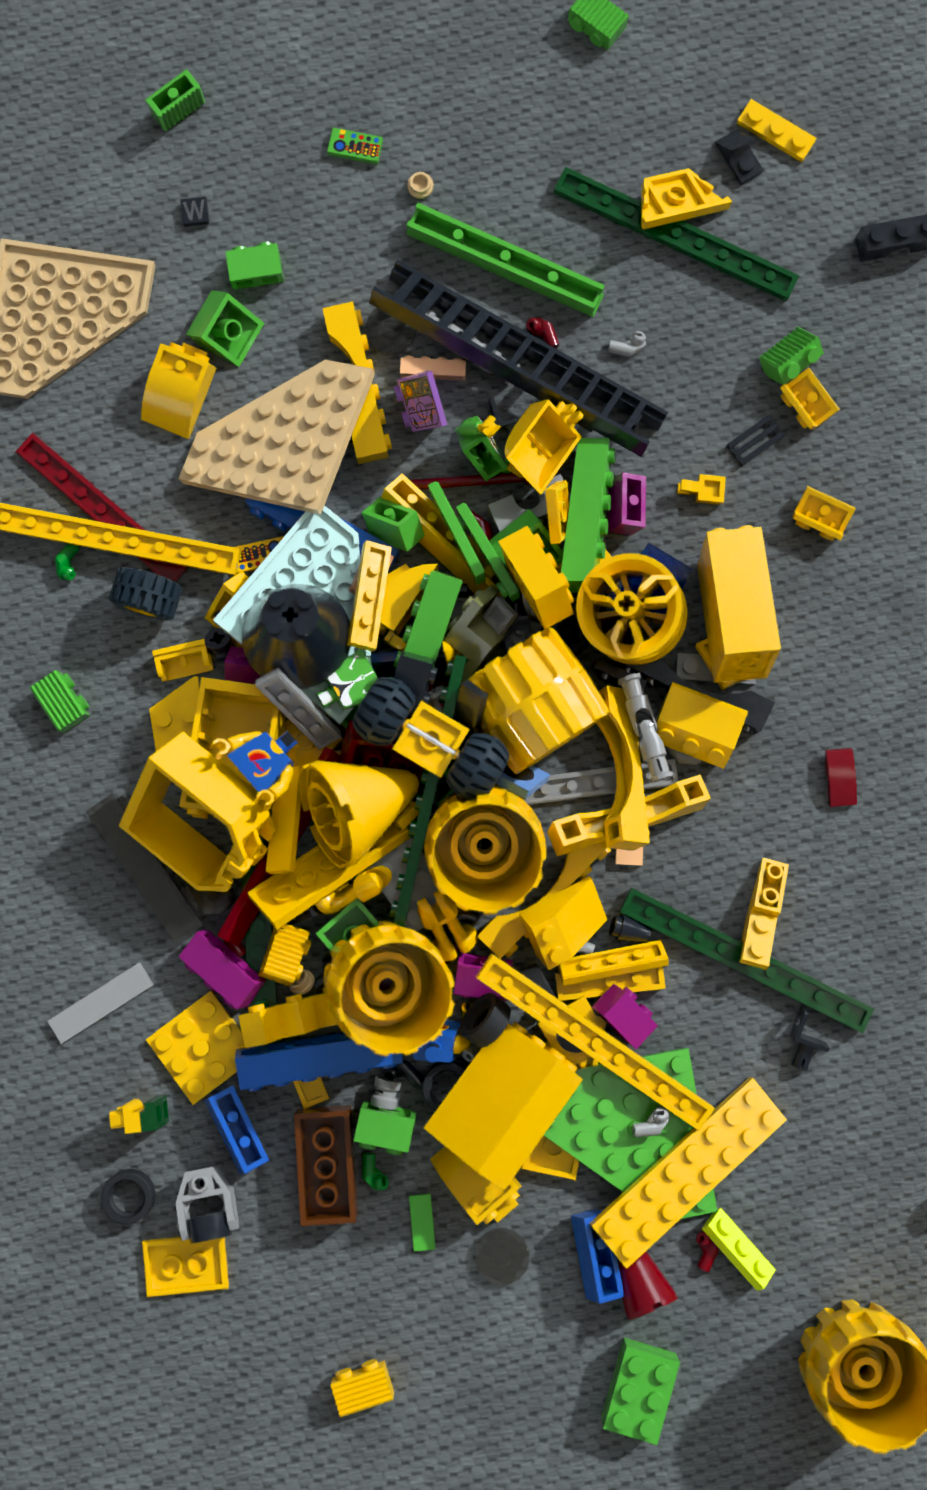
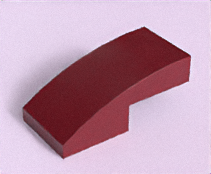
M853 749L825 750V773L828 778V802L830 807L857 805Z

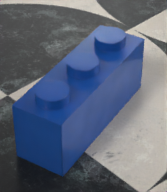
M233 1086L204 1100L239 1174H245L269 1161Z
M595 1209L571 1215L586 1299L600 1304L624 1297L617 1257L589 1224L602 1212Z

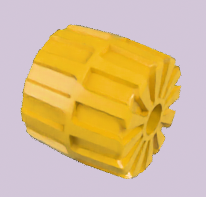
M546 628L542 632L539 631L530 636L523 643H518L509 649L507 655L495 658L484 669L477 671L468 679L488 694L480 728L484 734L498 738L505 745L509 752L507 765L515 774L542 760L609 714V709L590 675L553 628Z
M497 784L489 794L476 795V799L472 800L463 799L456 793L451 796L447 795L439 803L433 818L430 819L425 835V859L435 886L441 894L448 895L454 901L456 907L465 911L472 909L482 911L485 915L497 914L498 910L510 906L515 908L524 902V897L532 888H537L542 879V864L546 859V842L541 823L533 809L522 797L512 794ZM482 838L492 841L491 846L486 850L477 847L478 841Z
M379 921L377 927L369 928L367 925H360L352 929V938L348 941L342 939L335 944L330 952L332 962L327 964L324 970L323 982L327 1002L335 1022L357 1045H365L374 1054L387 1057L391 1053L409 1055L417 1052L419 1047L430 1040L434 1041L442 1033L441 1028L448 1016L452 1015L454 1002L451 999V987L454 986V981L449 968L443 961L437 948L426 937L409 927H401L390 921ZM391 978L392 985L390 988L380 990L379 983L381 980Z
M851 1299L841 1301L842 1309L834 1311L832 1308H824L816 1314L819 1321L818 1325L804 1330L800 1341L805 1352L798 1359L800 1373L816 1409L834 1430L854 1447L860 1445L870 1449L873 1453L886 1454L890 1450L899 1448L905 1450L915 1445L916 1440L927 1431V1349L907 1325L875 1303L871 1302L869 1308H863ZM868 1364L866 1369L859 1372L861 1366Z

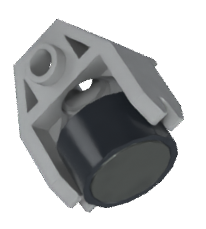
M218 1166L185 1172L176 1200L178 1224L182 1240L190 1239L191 1243H198L232 1235L231 1230L239 1228V1218L234 1188L229 1184L225 1175ZM201 1179H203L205 1182L203 1188L200 1185ZM217 1195L223 1200L226 1211L190 1219L189 1208L194 1199Z

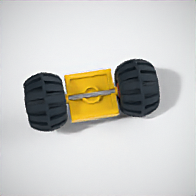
M381 677L377 679L363 698L353 718L352 724L357 734L368 743L386 746L393 742L402 728L404 731L393 747L394 751L439 778L442 777L450 761L454 759L455 762L446 776L451 790L466 800L476 799V795L489 794L502 775L509 760V752L505 745L494 736L475 733L468 738L460 751L458 748L468 733V728L422 701L411 719L408 720L407 718L416 702L411 689L402 681L394 678Z

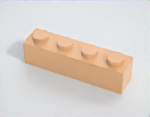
M405 356L401 357L400 376L404 378L420 372L432 371L434 379L465 381L466 360L461 358L447 360L444 357L431 359L427 356L421 358Z

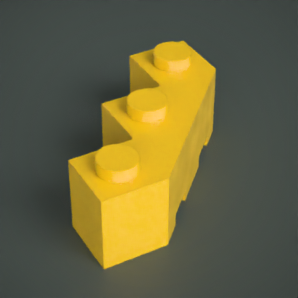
M325 987L322 988L323 993L302 998L301 994L285 997L286 1002L265 1007L264 1003L248 1007V1013L238 1016L245 1048L264 1045L282 1038L306 1034L319 1028L337 1025L329 1010Z

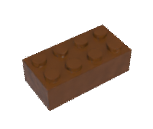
M352 1106L297 1109L294 1113L300 1225L355 1223L358 1217Z

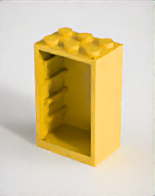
M746 525L731 530L715 528L706 533L697 564L714 683L765 679L768 677L778 657L781 646L762 527Z
M201 677L191 738L215 757L217 753L221 752V749L218 747L210 749V746L219 738L225 740L238 734L259 731L261 733L267 732L276 741L284 733L286 716L254 684ZM227 752L222 759H219L221 763L256 790L227 756L231 752ZM182 790L179 806L187 810L186 814L203 819H208L209 814L213 815Z
M514 1021L512 1026L509 1023L507 1024V1027L495 1042L480 1049L427 1122L424 1129L477 1173L505 1190L583 1079L575 1073L577 1067L566 1060L562 1054L546 1046L542 1040L535 1035L529 1034L526 1029Z

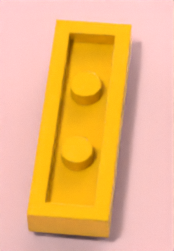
M752 99L737 120L738 125L800 162H803L817 139Z

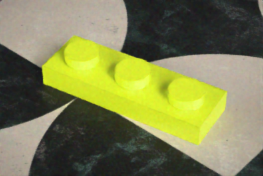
M722 1208L717 1209V1212H713L702 1227L703 1231L756 1291L764 1289L776 1269Z

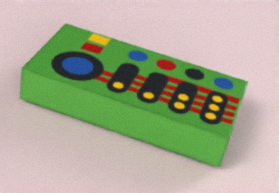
M333 127L327 152L330 156L378 165L383 137Z

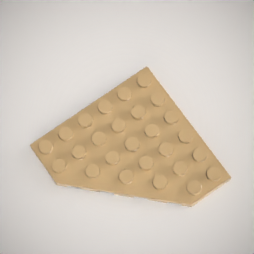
M1 238L0 395L24 399L30 398L146 316L156 267L154 261Z
M330 360L318 363L197 432L178 479L182 484L321 515L375 376L373 369Z

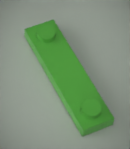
M463 502L456 507L459 515L457 519L463 531L468 530L498 579L499 583L496 584V587L503 598L508 596L512 603L520 599L519 589L466 503Z

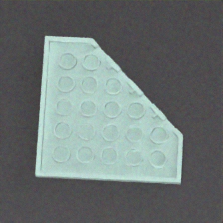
M325 505L321 515L305 512L214 618L213 622L242 645L243 624L251 607L267 592L290 584H307L325 590L339 601L347 613L349 622H351L355 595L349 592V588L360 565L358 533ZM351 646L347 658L360 648ZM362 649L371 665V651ZM326 681L310 688L300 689L319 709L339 725L353 709L350 708L342 711L337 701L325 708L321 706L316 694L328 688Z

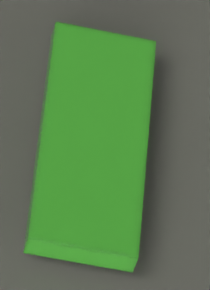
M431 1193L409 1195L414 1251L435 1250Z

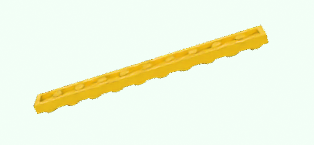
M0 503V531L227 575H237L241 556V549Z
M491 953L477 973V979L698 1131L715 1109L707 1101Z

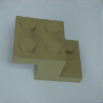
M490 585L484 591L480 588L473 597L470 596L461 608L463 612L459 617L456 616L447 627L450 632L444 640L466 657L461 683L481 670L510 632L507 629L503 635H498L482 617L499 593V590L493 585Z

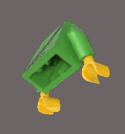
M489 415L482 422L478 416H474L460 423L455 431L461 449L485 481L500 472L507 474L512 472L520 478L523 477L508 460L504 459L493 437L501 427L494 423L495 417Z

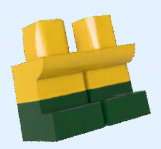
M155 1096L145 1102L144 1106L139 1099H133L123 1106L117 1107V1110L109 1112L111 1129L124 1127L125 1134L160 1129L169 1122L167 1096Z

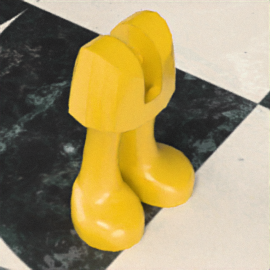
M385 866L368 869L360 873L355 878L354 883L349 884L347 881L315 903V905L324 914H334L358 898L360 901L365 902L381 893L383 888L390 883L392 879L391 870Z
M437 890L433 892L436 904H429L426 897L417 901L418 914L425 929L431 930L435 936L432 944L439 951L443 961H452L457 958V951L442 925L445 923L448 925L462 953L469 952L475 946L478 934L472 925L460 924L457 919L458 908L455 906L454 901L448 895L441 894Z

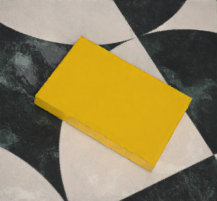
M181 1236L142 1241L147 1297L229 1288L225 1237L198 1243H191L190 1239L182 1240Z

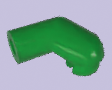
M66 544L55 557L56 574L61 580L71 581L76 575L70 562L80 550L76 545Z
M362 1153L363 1180L372 1189L383 1191L389 1186V1180L376 1168V1153Z

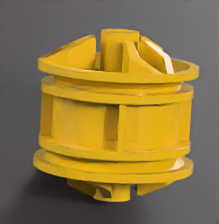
M627 553L612 556L602 561L588 573L581 584L577 596L576 612L583 634L595 648L620 663L642 665L661 659L675 648L686 628L688 609L682 589L672 573L663 564L646 555ZM632 577L643 578L637 594L633 590ZM619 581L622 582L624 588L623 592H621L619 587L616 585V583H618ZM660 586L664 589L666 596L649 598ZM610 588L617 595L614 601L610 597L605 596ZM600 606L614 608L616 611L600 612ZM668 608L667 615L649 611ZM650 619L654 623L663 624L657 633L648 625ZM617 622L605 634L601 625L605 623ZM630 625L635 644H623ZM641 628H644L650 639L644 640Z

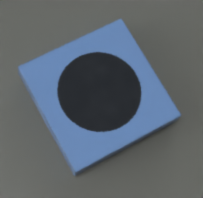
M506 764L496 784L526 799L548 782L550 774L533 765L515 774Z

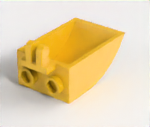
M170 342L169 346L160 343L144 390L141 420L189 439L217 369L208 363L210 358L207 356L209 353L186 343H183L182 346Z
M547 399L530 404L507 439L504 451L506 458L540 495H542L582 438L574 426L584 415L581 411H576L577 407L574 403L566 405L561 401L555 407Z
M424 564L409 568L395 576L386 585L379 634L384 636L388 633L384 638L385 643L398 651H405L406 642L402 641V638L398 637V635L411 617L415 600L421 601L424 590L419 588L424 573L430 575L431 569L439 572L438 564Z
M446 1146L430 1159L446 1186L477 1225L482 1221L487 1225L493 1219L499 1222L518 1205L516 1199L520 1195L517 1190L522 1185L515 1177L506 1189L503 1190L477 1173Z

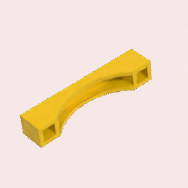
M353 301L322 308L330 341L343 351L353 365L372 368L374 371L372 359L366 360L365 351L369 350L366 334L361 335L359 326L363 325L360 309L355 310ZM371 384L351 435L358 464L389 458L387 450L392 449L389 433L383 434L382 425L386 424L383 409L377 408L376 400L381 399L377 384Z
M606 686L599 690V693L609 709V714L596 724L603 732L611 749L615 763L617 784L614 803L604 821L606 846L612 849L634 851L650 843L639 741L634 733L624 703L626 697L623 689Z
M701 775L678 781L646 796L648 827L702 810L711 797ZM611 808L597 812L578 813L553 821L547 834L556 856L606 841L604 821L609 815Z
M606 841L567 853L564 867L557 881L541 899L523 910L508 915L495 916L477 937L500 959L504 955L509 958L519 947L516 942L522 936L526 939L528 938L519 913L571 886L578 877L581 880L584 879L593 870L590 865L596 858L601 861L611 851L610 848H607Z

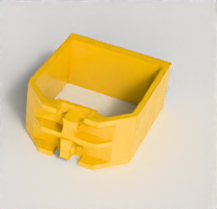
M184 732L180 733L148 758L119 824L120 828L196 890L227 892L234 882L231 878H242L248 872L251 865L255 866L265 856L268 848L261 842L259 835L269 841L276 831L269 810H263L266 802L259 800L255 804V799L259 792ZM171 782L176 784L228 827L234 843L228 855L224 854L162 803Z

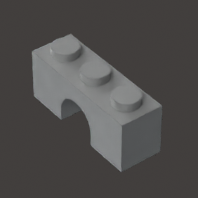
M561 474L553 477L546 489L556 481H562ZM545 490L542 495L537 492L540 502L535 508L530 509L543 525L546 523L545 519H548ZM513 495L488 505V512L498 533L527 511V509H522L516 504Z

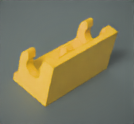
M205 639L152 651L158 677H161L162 682L214 670Z

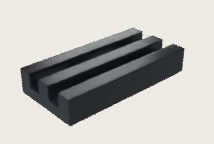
M770 414L726 445L741 467L785 436L782 431H779V426L772 421L773 418ZM768 424L769 428L739 449H735L734 446ZM774 432L775 436L746 457L742 458L740 454Z

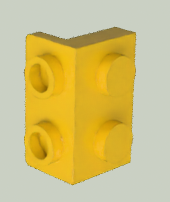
M810 368L804 370L787 385L784 384L780 387L783 392L780 395L782 400L789 408L793 406L798 412L796 419L804 429L809 427L810 430H814L840 411Z
M807 486L794 510L793 519L796 520L795 524L801 528L810 530L812 527L819 530V535L830 541H834L835 538L841 540L844 536L843 532L855 511V507Z

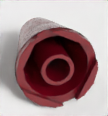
M647 1251L627 1269L618 1260L624 1292L622 1299L625 1315L628 1320L653 1312L654 1309L660 1306L664 1307L678 1299L676 1292Z

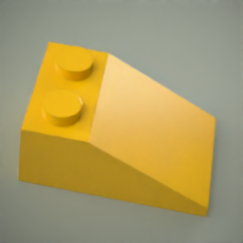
M590 876L519 913L536 956L548 970L572 958L607 921Z

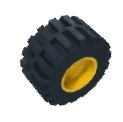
M121 567L117 569L108 599L114 605L125 610L167 621L174 619L183 588L176 582L163 576L132 567Z

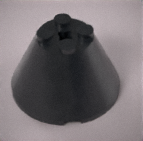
M307 584L284 585L267 592L251 607L243 624L242 646L250 666L261 677L279 667L299 689L310 688L326 681V678L331 676L337 669L339 670L346 660L351 647L347 645L350 622L343 606L325 590Z

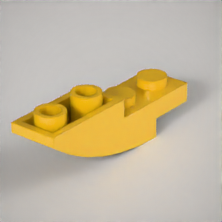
M762 858L743 929L740 963L765 970L769 967L778 915L781 913L789 864L767 858Z

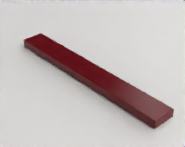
M33 432L15 451L94 521L145 530ZM137 557L155 574L177 582L189 568Z
M325 747L317 761L338 763L340 755L332 749ZM302 804L297 843L312 819L310 810L304 812ZM268 850L259 861L217 935L238 947L259 912L258 907L251 901L248 892L274 875L266 872Z

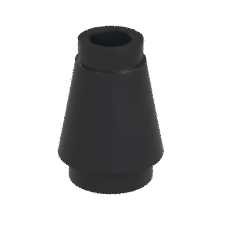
M623 914L620 916L614 915L609 927V935L619 941L647 943L651 934L650 927Z

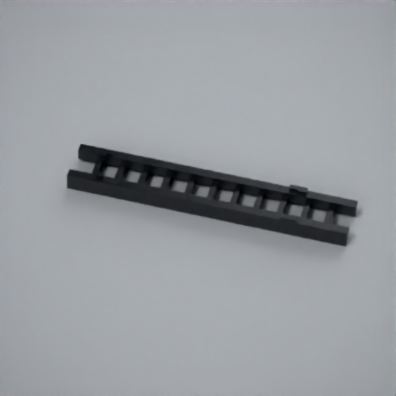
M399 260L395 262L389 280L401 286L395 295L392 296L376 286L372 289L369 304L541 401L549 399L555 407L561 401L566 405L574 403L577 407L576 411H581L584 415L577 422L579 426L590 432L596 431L640 457L645 453L650 441L631 430H634L640 421L659 431L668 414L666 410ZM412 293L419 300L424 299L416 309L404 303ZM434 306L446 312L439 322L427 316ZM457 318L469 324L462 335L450 329V326ZM479 331L493 338L486 348L472 341ZM502 344L516 351L509 362L495 354ZM524 356L539 364L532 375L517 367ZM546 369L562 377L555 388L540 380ZM569 382L585 390L578 401L563 393ZM592 394L608 403L602 413L585 405ZM615 407L631 416L625 426L608 418Z

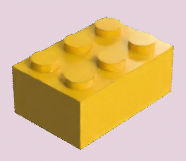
M526 526L499 540L498 542L508 571L544 630L573 615L571 603L574 602V599L568 589L570 587L569 582L563 572L558 574L556 571L557 564L551 553L545 554L543 550L545 546L539 534L533 535L529 527Z

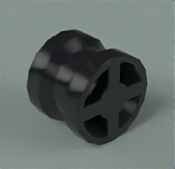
M220 627L210 630L205 636V644L209 649L212 659L225 661L230 646L235 647L231 636Z

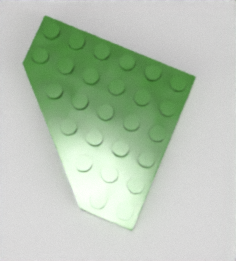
M689 1048L641 1056L697 1095ZM598 1064L577 1068L575 1073L583 1080L544 1136L624 1192L694 1127L668 1110V1123L659 1135L634 1138L632 1124L646 1122L656 1108L665 1107L604 1065ZM714 1189L681 1219L717 1212Z

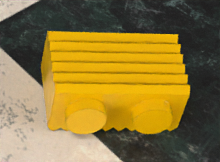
M289 924L283 925L278 930L274 927L258 976L286 986L293 984L295 980L298 981L303 971V965H300L302 955H307L311 945V940L308 939L310 932Z
M372 1359L363 1363L360 1369L352 1371L351 1368H345L335 1373L336 1377L332 1378L331 1389L340 1417L394 1399V1390L385 1361L378 1363L377 1359Z

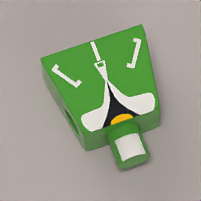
M362 649L357 650L348 657L339 670L337 669L331 676L326 678L328 688L316 694L323 708L336 701L342 711L360 706L363 698L378 679Z

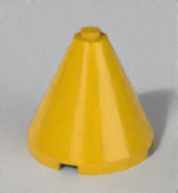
M313 761L301 767L298 787L303 811L310 810L315 825L309 828L320 849L338 868L346 866L348 868L357 864L416 796L419 780L414 773L404 769Z

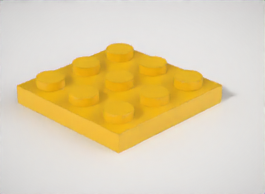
M212 990L146 1039L193 1105L237 1072L235 1063L236 1049L245 1048L241 1029Z

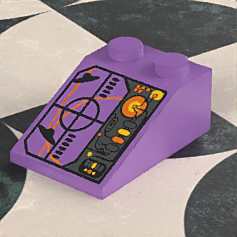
M424 371L396 380L398 385L394 386L397 401H403L405 411L401 412L405 428L410 427L411 431L415 432L447 425L432 371Z

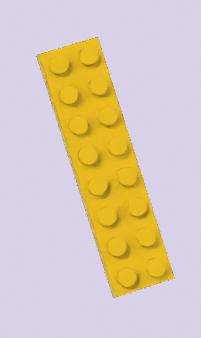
M749 1077L713 1110L699 1131L693 1128L589 1224L627 1269L787 1119L754 1078Z

